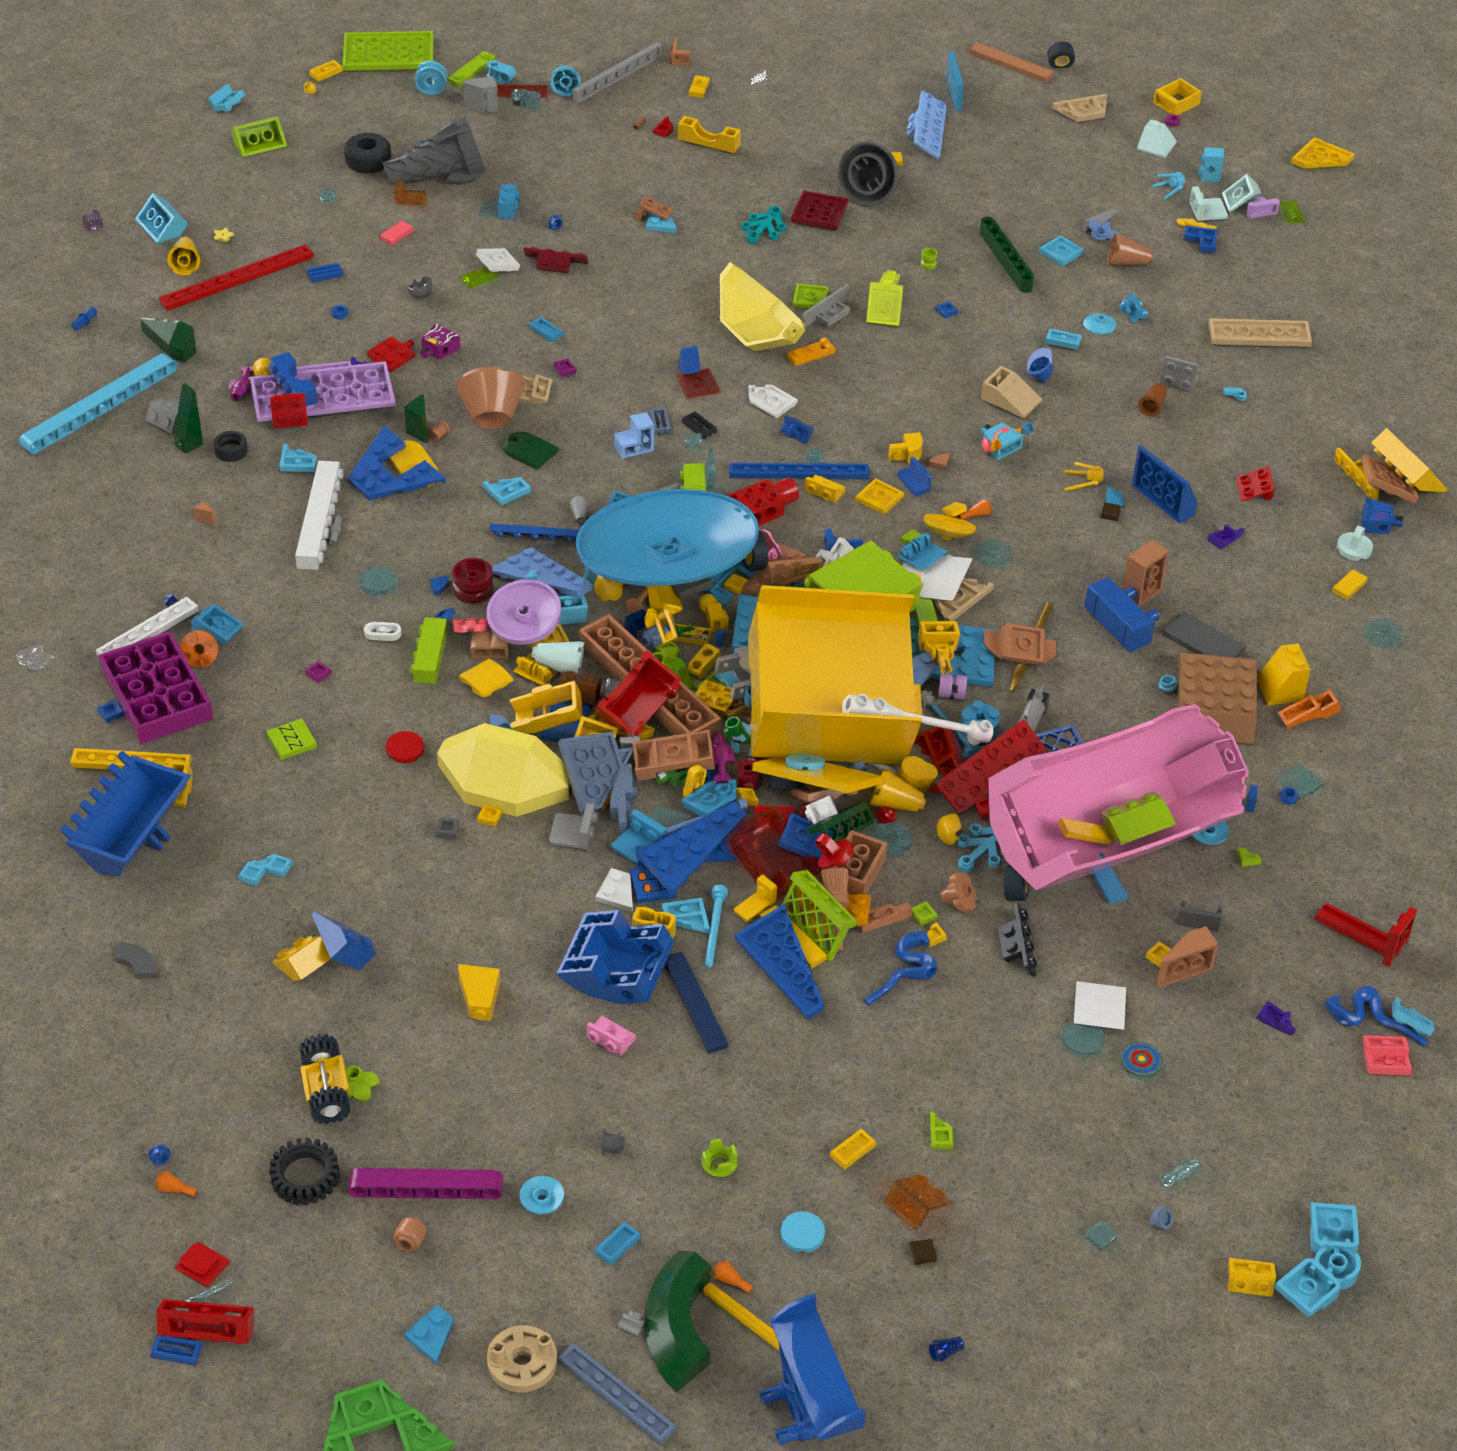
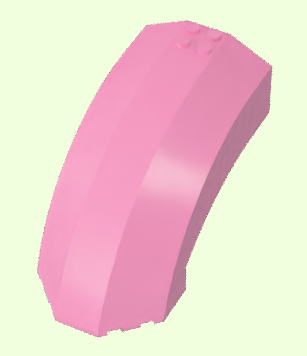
M1193 704L1171 709L1153 720L1094 741L1020 760L988 778L990 824L1005 860L1035 890L1119 865L1242 814L1244 811L1242 799L1246 796L1247 788L1244 782L1245 778L1248 777L1249 771L1233 735L1228 731H1222L1219 728L1218 722L1209 715L1205 717L1200 712L1201 708ZM1156 792L1163 797L1176 825L1123 845L1116 840L1111 845L1064 837L1057 822L1060 818L1105 826L1101 812L1106 811L1110 806L1125 804L1129 799H1138L1146 793ZM1103 852L1106 858L1102 859L1098 853Z

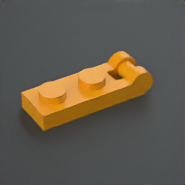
M825 337L820 342L787 352V357L797 366L834 354L836 348Z

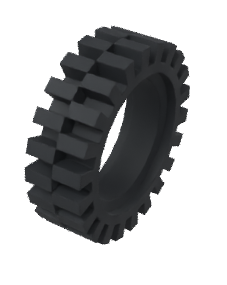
M301 1138L296 1139V1145L289 1141L287 1142L288 1149L282 1145L279 1148L280 1153L275 1152L273 1154L274 1159L270 1160L269 1167L271 1185L274 1192H277L278 1197L281 1199L284 1197L287 1203L293 1199L294 1205H299L300 1200H303V1205H308V1200L312 1199L313 1204L318 1203L317 1197L320 1196L324 1200L326 1192L331 1195L333 1187H337V1180L340 1178L338 1158L336 1153L334 1154L333 1148H328L327 1143L323 1142L320 1145V1140L315 1139L314 1143L311 1144V1138H306L305 1143H302ZM300 1158L316 1159L325 1167L323 1176L315 1183L306 1186L290 1183L284 1177V1172L289 1164Z

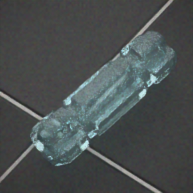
M1193 1158L1187 1161V1163L1174 1168L1171 1172L1163 1174L1162 1183L1169 1187L1175 1184L1174 1181L1178 1182L1191 1175L1190 1172H1197L1200 1170V1162Z

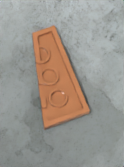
M782 544L779 549L783 556L777 555L776 559L768 560V562L807 558V555ZM768 565L765 570L757 571L742 586L745 593L758 597L761 585L770 586Z

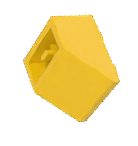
M308 936L305 939L304 937L297 939L293 942L294 946L289 950L286 948L277 954L278 958L272 962L293 981H298L308 976L331 958L321 936Z

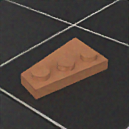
M821 557L767 562L770 586L773 583L786 586L804 580L806 574H811L823 567Z

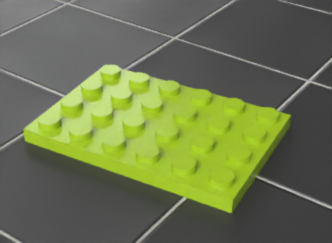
M433 31L344 33L343 71L417 69L423 62L433 61Z

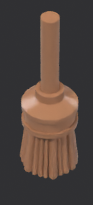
M829 868L822 870L821 874L825 889L844 908L849 906V893L847 892L848 869ZM834 924L835 937H837L840 930ZM843 942L840 945L838 951H844Z

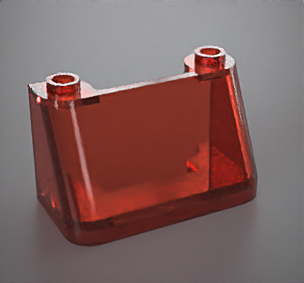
M776 807L743 819L730 837L728 845L731 852L756 883L757 878L764 875L777 885L776 900L787 895L793 883L790 879L793 872L808 870L815 876L821 869L818 867L819 860L815 856H808L803 860L800 855L778 846L782 836L780 831L784 826V819Z

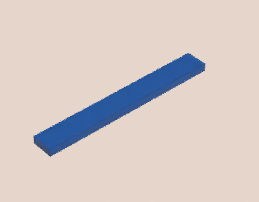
M729 463L730 478L806 479V477L812 478L815 474L826 479H869L870 477L869 464Z

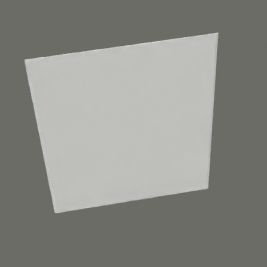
M1076 981L1074 1023L1124 1030L1126 987Z

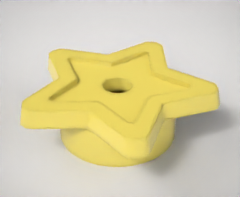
M227 228L214 230V240L219 242H227L231 236H234V233L229 232Z

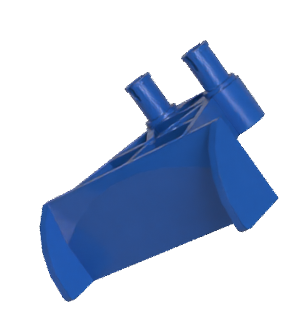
M810 1294L793 1301L779 1310L770 1319L778 1339L783 1381L779 1383V1386L760 1390V1398L763 1405L782 1399L786 1401L795 1423L794 1426L775 1431L779 1445L798 1439L804 1442L817 1437L819 1441L862 1429L865 1425L864 1409L859 1410L816 1309L817 1298L815 1294Z

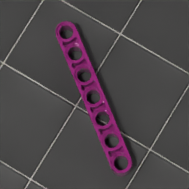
M356 1168L350 1173L348 1193L352 1197L499 1199L502 1196L503 1174L497 1170Z

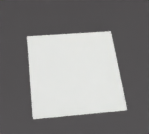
M943 556L923 571L906 562L903 563L902 567L908 572L921 575L920 582L923 583L919 595L920 598L953 601L972 558Z

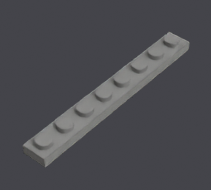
M658 42L652 44L574 88L573 102L577 104L658 59L661 57V44Z

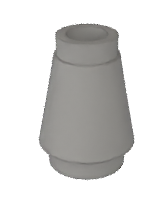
M576 496L572 498L570 507L576 522L584 523L586 522L587 501L582 496Z

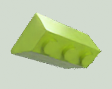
M278 116L236 126L231 130L235 146L242 157L287 147Z
M1156 792L1146 793L1138 799H1129L1125 804L1110 806L1106 811L1101 812L1104 825L1107 826L1113 839L1121 845L1176 825L1163 797Z

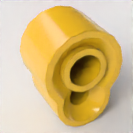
M916 756L906 757L896 772V776L922 793L927 792L931 788L938 775L935 766Z

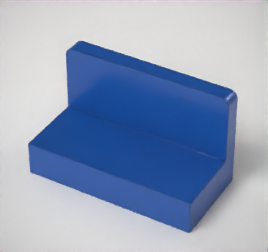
M914 456L910 457V467L898 471L897 477L916 497L930 492L932 476Z

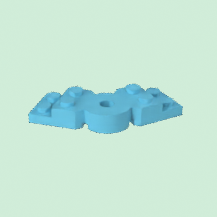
M1311 1202L1310 1242L1311 1250L1316 1254L1315 1259L1306 1258L1275 1284V1289L1308 1318L1319 1309L1323 1311L1338 1298L1340 1290L1353 1286L1358 1278L1361 1259L1357 1253L1359 1233L1357 1211L1354 1205Z

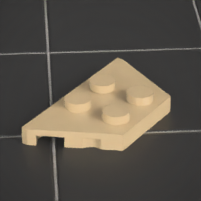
M1107 94L1054 102L1052 108L1076 122L1104 118Z
M963 578L953 601L932 599L945 621H954L990 593L994 588V584L988 582V585L978 584V580Z

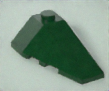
M145 317L140 319L142 332L174 360L185 363L197 353L193 326L181 321L169 322L166 319L163 321Z

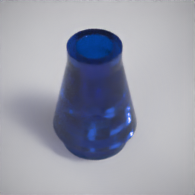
M960 1336L935 1339L929 1344V1354L935 1362H943L958 1351L963 1350L964 1341Z

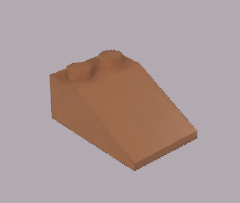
M1206 926L1188 932L1163 957L1157 981L1158 988L1213 970L1218 942Z

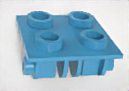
M922 533L917 539L915 538L909 544L902 547L897 558L923 571L946 555L948 551L930 543V535Z

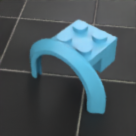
M586 567L583 578L592 583L593 586L598 574ZM536 570L529 572L526 575V580H537ZM560 591L556 592L562 607L559 623L567 625L586 622L588 606L585 596L575 597L562 594Z

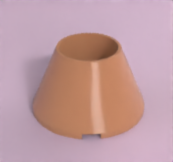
M502 367L477 368L464 373L463 378L456 381V390L472 421L476 426L483 429H499L509 425L525 388V380L521 374L514 370H511V372L503 371Z

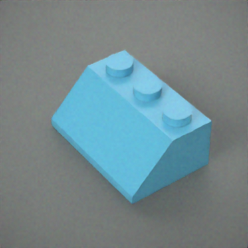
M152 193L135 218L158 244L180 236L188 225L185 219L166 199Z

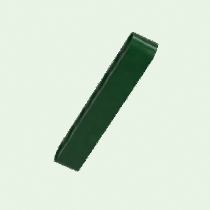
M989 216L983 217L980 223V235L1017 288L1024 293L1031 292L1033 290L1034 274L995 219Z

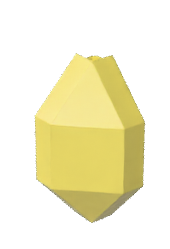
M729 262L720 274V321L746 347L753 351L795 344L805 332V323L779 298L741 268Z
M483 723L444 739L437 752L439 768L466 804L481 808L483 805L500 808L504 814L517 817L569 800L571 783L564 762L536 736Z

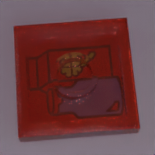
M709 368L701 369V372L691 374H677V379L687 399L719 393V387Z

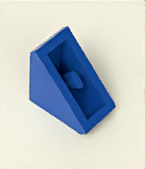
M697 346L681 348L677 368L683 374L701 372Z

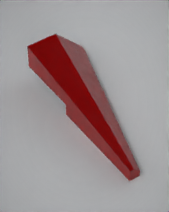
M936 726L930 731L924 730L916 735L914 744H918L921 747V752L930 757L932 764L944 777L964 763L954 730Z

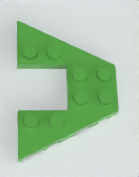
M381 1379L336 1394L323 1451H355L351 1438L393 1424L397 1426L405 1451H449L455 1449V1443L444 1436L434 1424L429 1423L426 1417L417 1409L410 1407L403 1401V1397L397 1392L392 1391L389 1385Z

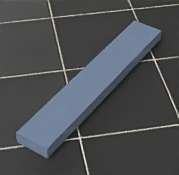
M575 1343L558 1357V1362L660 1446L677 1430L676 1425Z

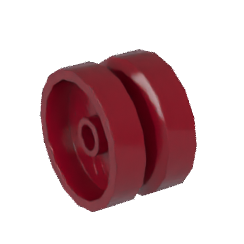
M466 558L454 566L452 570L453 590L455 596L460 601L475 604L486 601L492 596L494 591L493 570L487 561L481 558Z

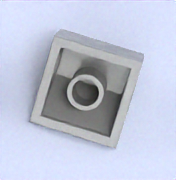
M493 76L463 80L465 108L483 114L498 111L497 85Z

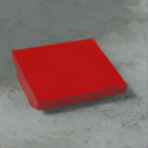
M197 1242L183 1254L175 1269L208 1288L230 1263V1260L204 1244Z

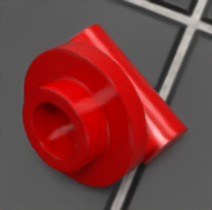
M883 805L880 810L875 812L877 819L884 829L890 827L891 823L897 820L895 817L897 813L890 806L885 807Z

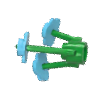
M730 717L725 723L727 728L724 730V733L734 754L740 752L739 743H734L730 739V735L733 736L735 741L744 743L748 740L751 744V725H747L744 722L741 723L738 717ZM751 748L748 753L749 758H753L751 757Z

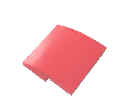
M1363 1035V1047L1368 1074L1411 1075L1412 1067L1408 1057L1409 1046L1406 1037Z

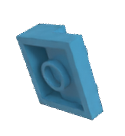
M216 604L211 605L209 608L205 607L200 616L196 615L191 622V625H193L192 631H206L222 645L230 641L244 626L241 621Z

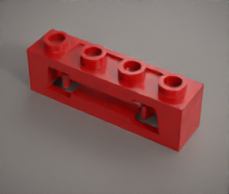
M163 1299L156 1311L157 1335L248 1344L254 1333V1307ZM175 1308H187L189 1311H178ZM227 1312L241 1314V1316H233L226 1314Z

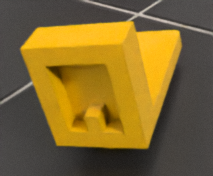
M761 875L757 878L756 893L736 906L734 913L746 922L751 921L776 902L777 885L764 875Z

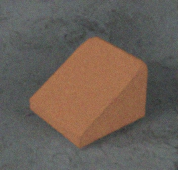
M203 502L193 508L196 521L212 525L216 524L215 511L207 503Z

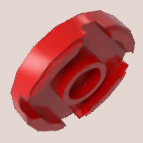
M397 732L386 741V753L389 758L391 757L397 763H411L416 761L417 757L423 755L424 742L422 737L414 732Z

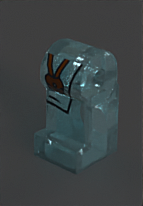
M516 89L511 93L514 106L528 107L530 111L535 112L541 104L540 92Z

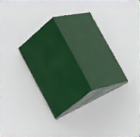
M424 394L404 406L405 426L407 434L423 443H428Z

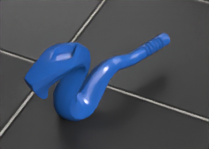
M926 932L908 933L897 942L895 947V953L900 959L906 962L918 963L922 966L897 969L885 985L864 999L868 1006L892 990L901 978L927 980L935 975L938 968L937 961L931 955L924 952H907L918 945L929 947V939Z
M1371 986L1360 987L1354 993L1352 1002L1356 1014L1349 1012L1339 1003V995L1330 997L1325 1002L1329 1013L1341 1025L1356 1026L1360 1024L1365 1018L1364 1002H1368L1375 1019L1379 1023L1401 1031L1423 1047L1429 1041L1413 1029L1411 1030L1407 1025H1402L1395 1019L1386 1016L1382 1009L1381 997L1378 991Z

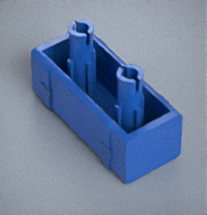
M1107 577L1088 586L1084 607L1129 652L1151 643L1155 626L1154 621L1159 620V612L1156 609H1152L1145 613L1132 600L1137 595L1134 587L1131 586L1122 590Z

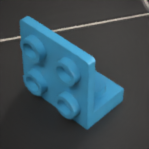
M635 809L631 813L630 827L611 844V849L637 864L635 846L652 845L666 837L667 828Z

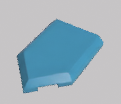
M728 780V783L718 784L716 781L707 782L682 799L681 804L684 808L702 817H706L737 798L736 780Z

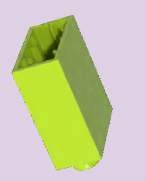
M871 540L811 573L806 584V588L915 595L910 612L915 610L923 583L920 582L915 573L908 572L894 560L890 552L882 550Z

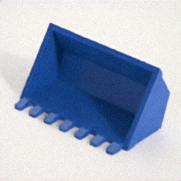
M124 751L119 752L117 755L124 764V767L120 769L114 763L108 767V770L115 776L114 780L111 781L104 775L98 780L106 789L105 792L102 794L96 788L90 790L89 794L97 801L95 805L92 806L86 800L80 803V807L87 813L85 818H82L77 813H73L70 816V819L78 826L76 830L73 831L67 825L60 829L68 838L66 844L74 849L96 872L119 877L146 841L155 850L161 851L163 849V844L153 833L162 841H169L170 835L159 824L183 793L191 777L189 774L136 756L130 757Z

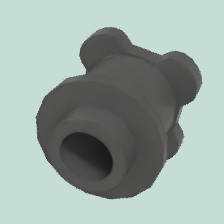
M603 1129L601 1154L605 1155L606 1151H617V1154H619L620 1150H624L625 1137L621 1136V1132H618V1134H607V1129Z

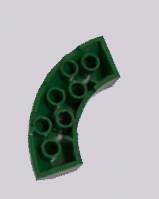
M678 1251L666 1263L651 1287L645 1306L644 1328L650 1356L655 1362L658 1372L676 1393L710 1365V1349L702 1342L694 1328L691 1309L700 1291L711 1280V1265L693 1251Z

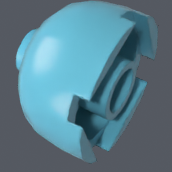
M559 66L551 75L552 89L560 96H572L573 89L581 85L578 72L571 66Z

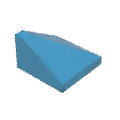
M1107 487L1106 503L1122 505L1121 508H1123V494L1111 487Z

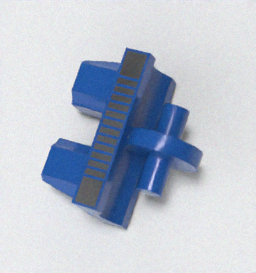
M785 415L781 432L785 433L788 438H795L804 444L808 443L814 427L801 422L797 418Z

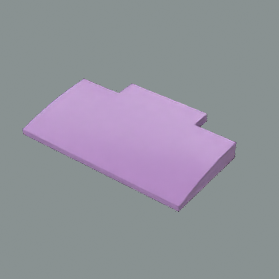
M351 361L296 367L297 375L294 378L310 380L317 389L318 403L306 406L307 416L396 406L386 361L351 365ZM272 374L250 377L257 421L272 420L270 397L286 393L282 385L278 384L276 377Z

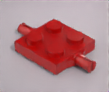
M391 336L367 351V357L373 360V363L386 361L388 371L391 373L415 357V352L409 349V347L414 345V342L409 339L405 343H401Z

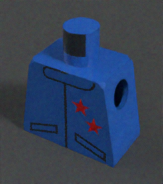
M1366 498L1362 512L1361 527L1365 528L1364 533L1389 534L1392 525L1402 527L1403 516L1393 515L1394 506L1391 504Z

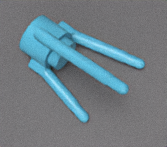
M1180 172L1157 174V177L1171 178L1154 184L1152 187L1166 184L1174 187L1175 189L1164 197V200H1166L1178 190L1183 189L1182 185L1185 184V177Z

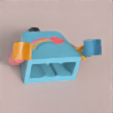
M1031 422L1026 423L1019 429L1011 428L1004 423L991 427L989 424L984 425L981 430L984 433L982 440L983 451L991 453L996 460H999L1021 449L1023 436H1027L1030 432L1034 431L1033 424Z

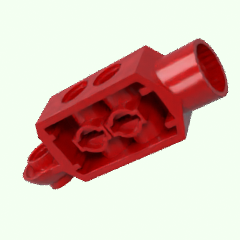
M786 478L776 483L765 479L726 496L748 507L756 517L758 526L783 516L785 505L799 499V489L792 478Z

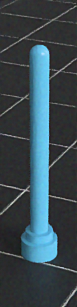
M715 885L712 888L711 896L714 900L705 959V966L707 968L713 966L722 903L728 896V888L724 885Z

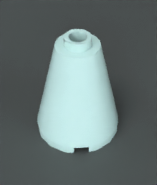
M585 642L538 643L537 647H533L532 658H535L536 663L560 673L563 671L578 673V669L582 666Z

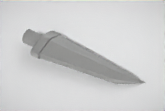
M1111 209L1083 221L1085 225L1082 226V230L1086 232L1090 229L1089 222L1092 219L1099 224L1104 223L1121 210Z

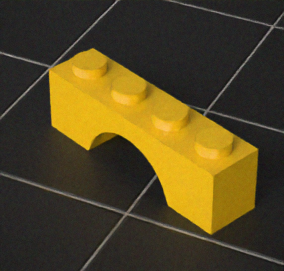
M683 116L678 123V139L735 153L741 144V130L726 126L723 132L714 134L706 131L700 125L698 119Z

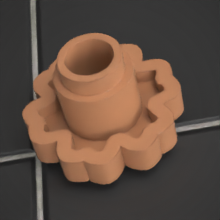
M960 871L953 873L949 877L950 883L941 891L942 901L945 905H954L959 912L967 913L973 911L976 907L975 901L977 896L976 890L972 886L971 878L966 873H961Z

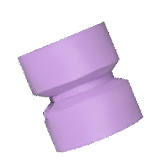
M941 673L938 697L950 698V696H953L954 699L965 700L968 676L957 675L953 677L952 674ZM952 684L958 685V689H952Z

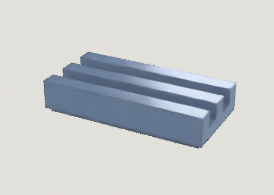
M667 408L650 409V417L654 424V435H657V433L662 435L664 432L671 434ZM660 412L664 413L666 427H663ZM654 413H657L659 428L656 426Z

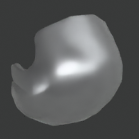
M423 276L420 282L414 279L412 284L407 286V291L416 298L426 297L432 291V279L427 276Z

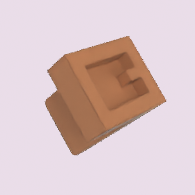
M675 37L674 42H671L670 50L672 65L690 66L691 51L678 50V37Z
M644 196L634 219L641 220L642 216L646 217L647 213L650 212L668 220L673 209Z

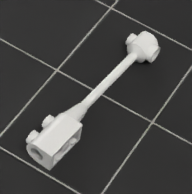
M849 694L842 702V713L922 717L921 723L966 732L968 741L973 745H978L980 742L988 743L993 736V725L988 720H983L982 722L972 720L969 725L908 713L888 704L883 698L875 700L868 698L865 694L858 696Z

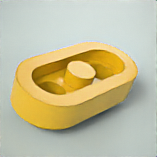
M695 765L688 770L686 783L683 788V798L704 785L707 771L702 766Z

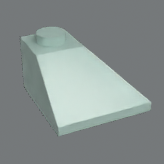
M1150 120L1143 130L1137 150L1166 158L1177 141L1165 124L1156 120Z
M1248 174L1222 192L1229 212H1233L1246 205L1261 194L1258 184Z

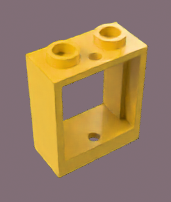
M1180 78L1155 90L1153 103L1170 114L1179 115L1200 104L1202 91ZM1180 94L1184 99L1179 101L1173 96Z

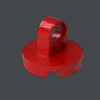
M822 833L815 840L816 846L823 853L818 861V867L821 870L833 868L837 864L841 867L854 852L851 849L854 848V845L848 839L835 843L828 835Z

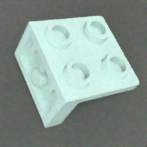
M1192 187L1190 204L1197 221L1228 218L1221 198L1203 199V193L1200 192L1199 187Z

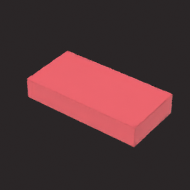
M400 221L382 233L380 240L392 246L414 232V227L404 221Z

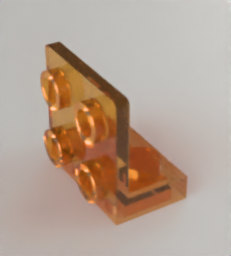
M918 1174L895 1181L884 1203L916 1230L922 1226L929 1211L949 1205L950 1200L943 1191L935 1188L928 1178Z

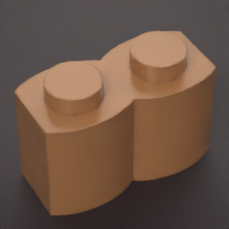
M472 632L471 658H509L510 643L499 639L493 632Z

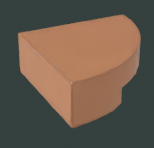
M950 454L933 456L929 460V466L945 470Z

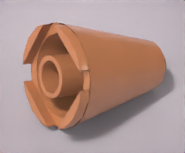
M1116 233L1109 244L1111 249L1107 253V264L1148 265L1149 262H1152L1154 254L1150 248Z

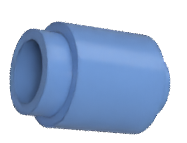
M664 625V632L667 633L669 630ZM657 626L643 633L642 642L644 646L653 649L663 642Z

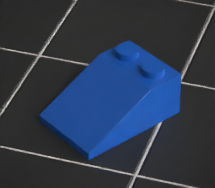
M317 912L312 913L331 959L356 969H361L376 955L373 942L369 937L360 934L337 920Z

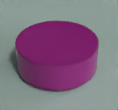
M1169 114L1165 117V124L1170 127H1176L1180 124V117L1175 114Z

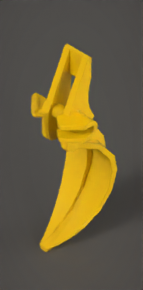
M671 585L647 586L650 609L647 610L644 617L645 625L648 629L657 625L663 644H666L678 638L674 615L681 612L683 606ZM669 623L671 631L665 633L664 624Z

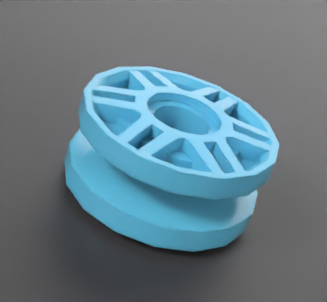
M436 61L421 63L416 70L415 85L418 90L428 95L440 94L447 84V71L445 67Z

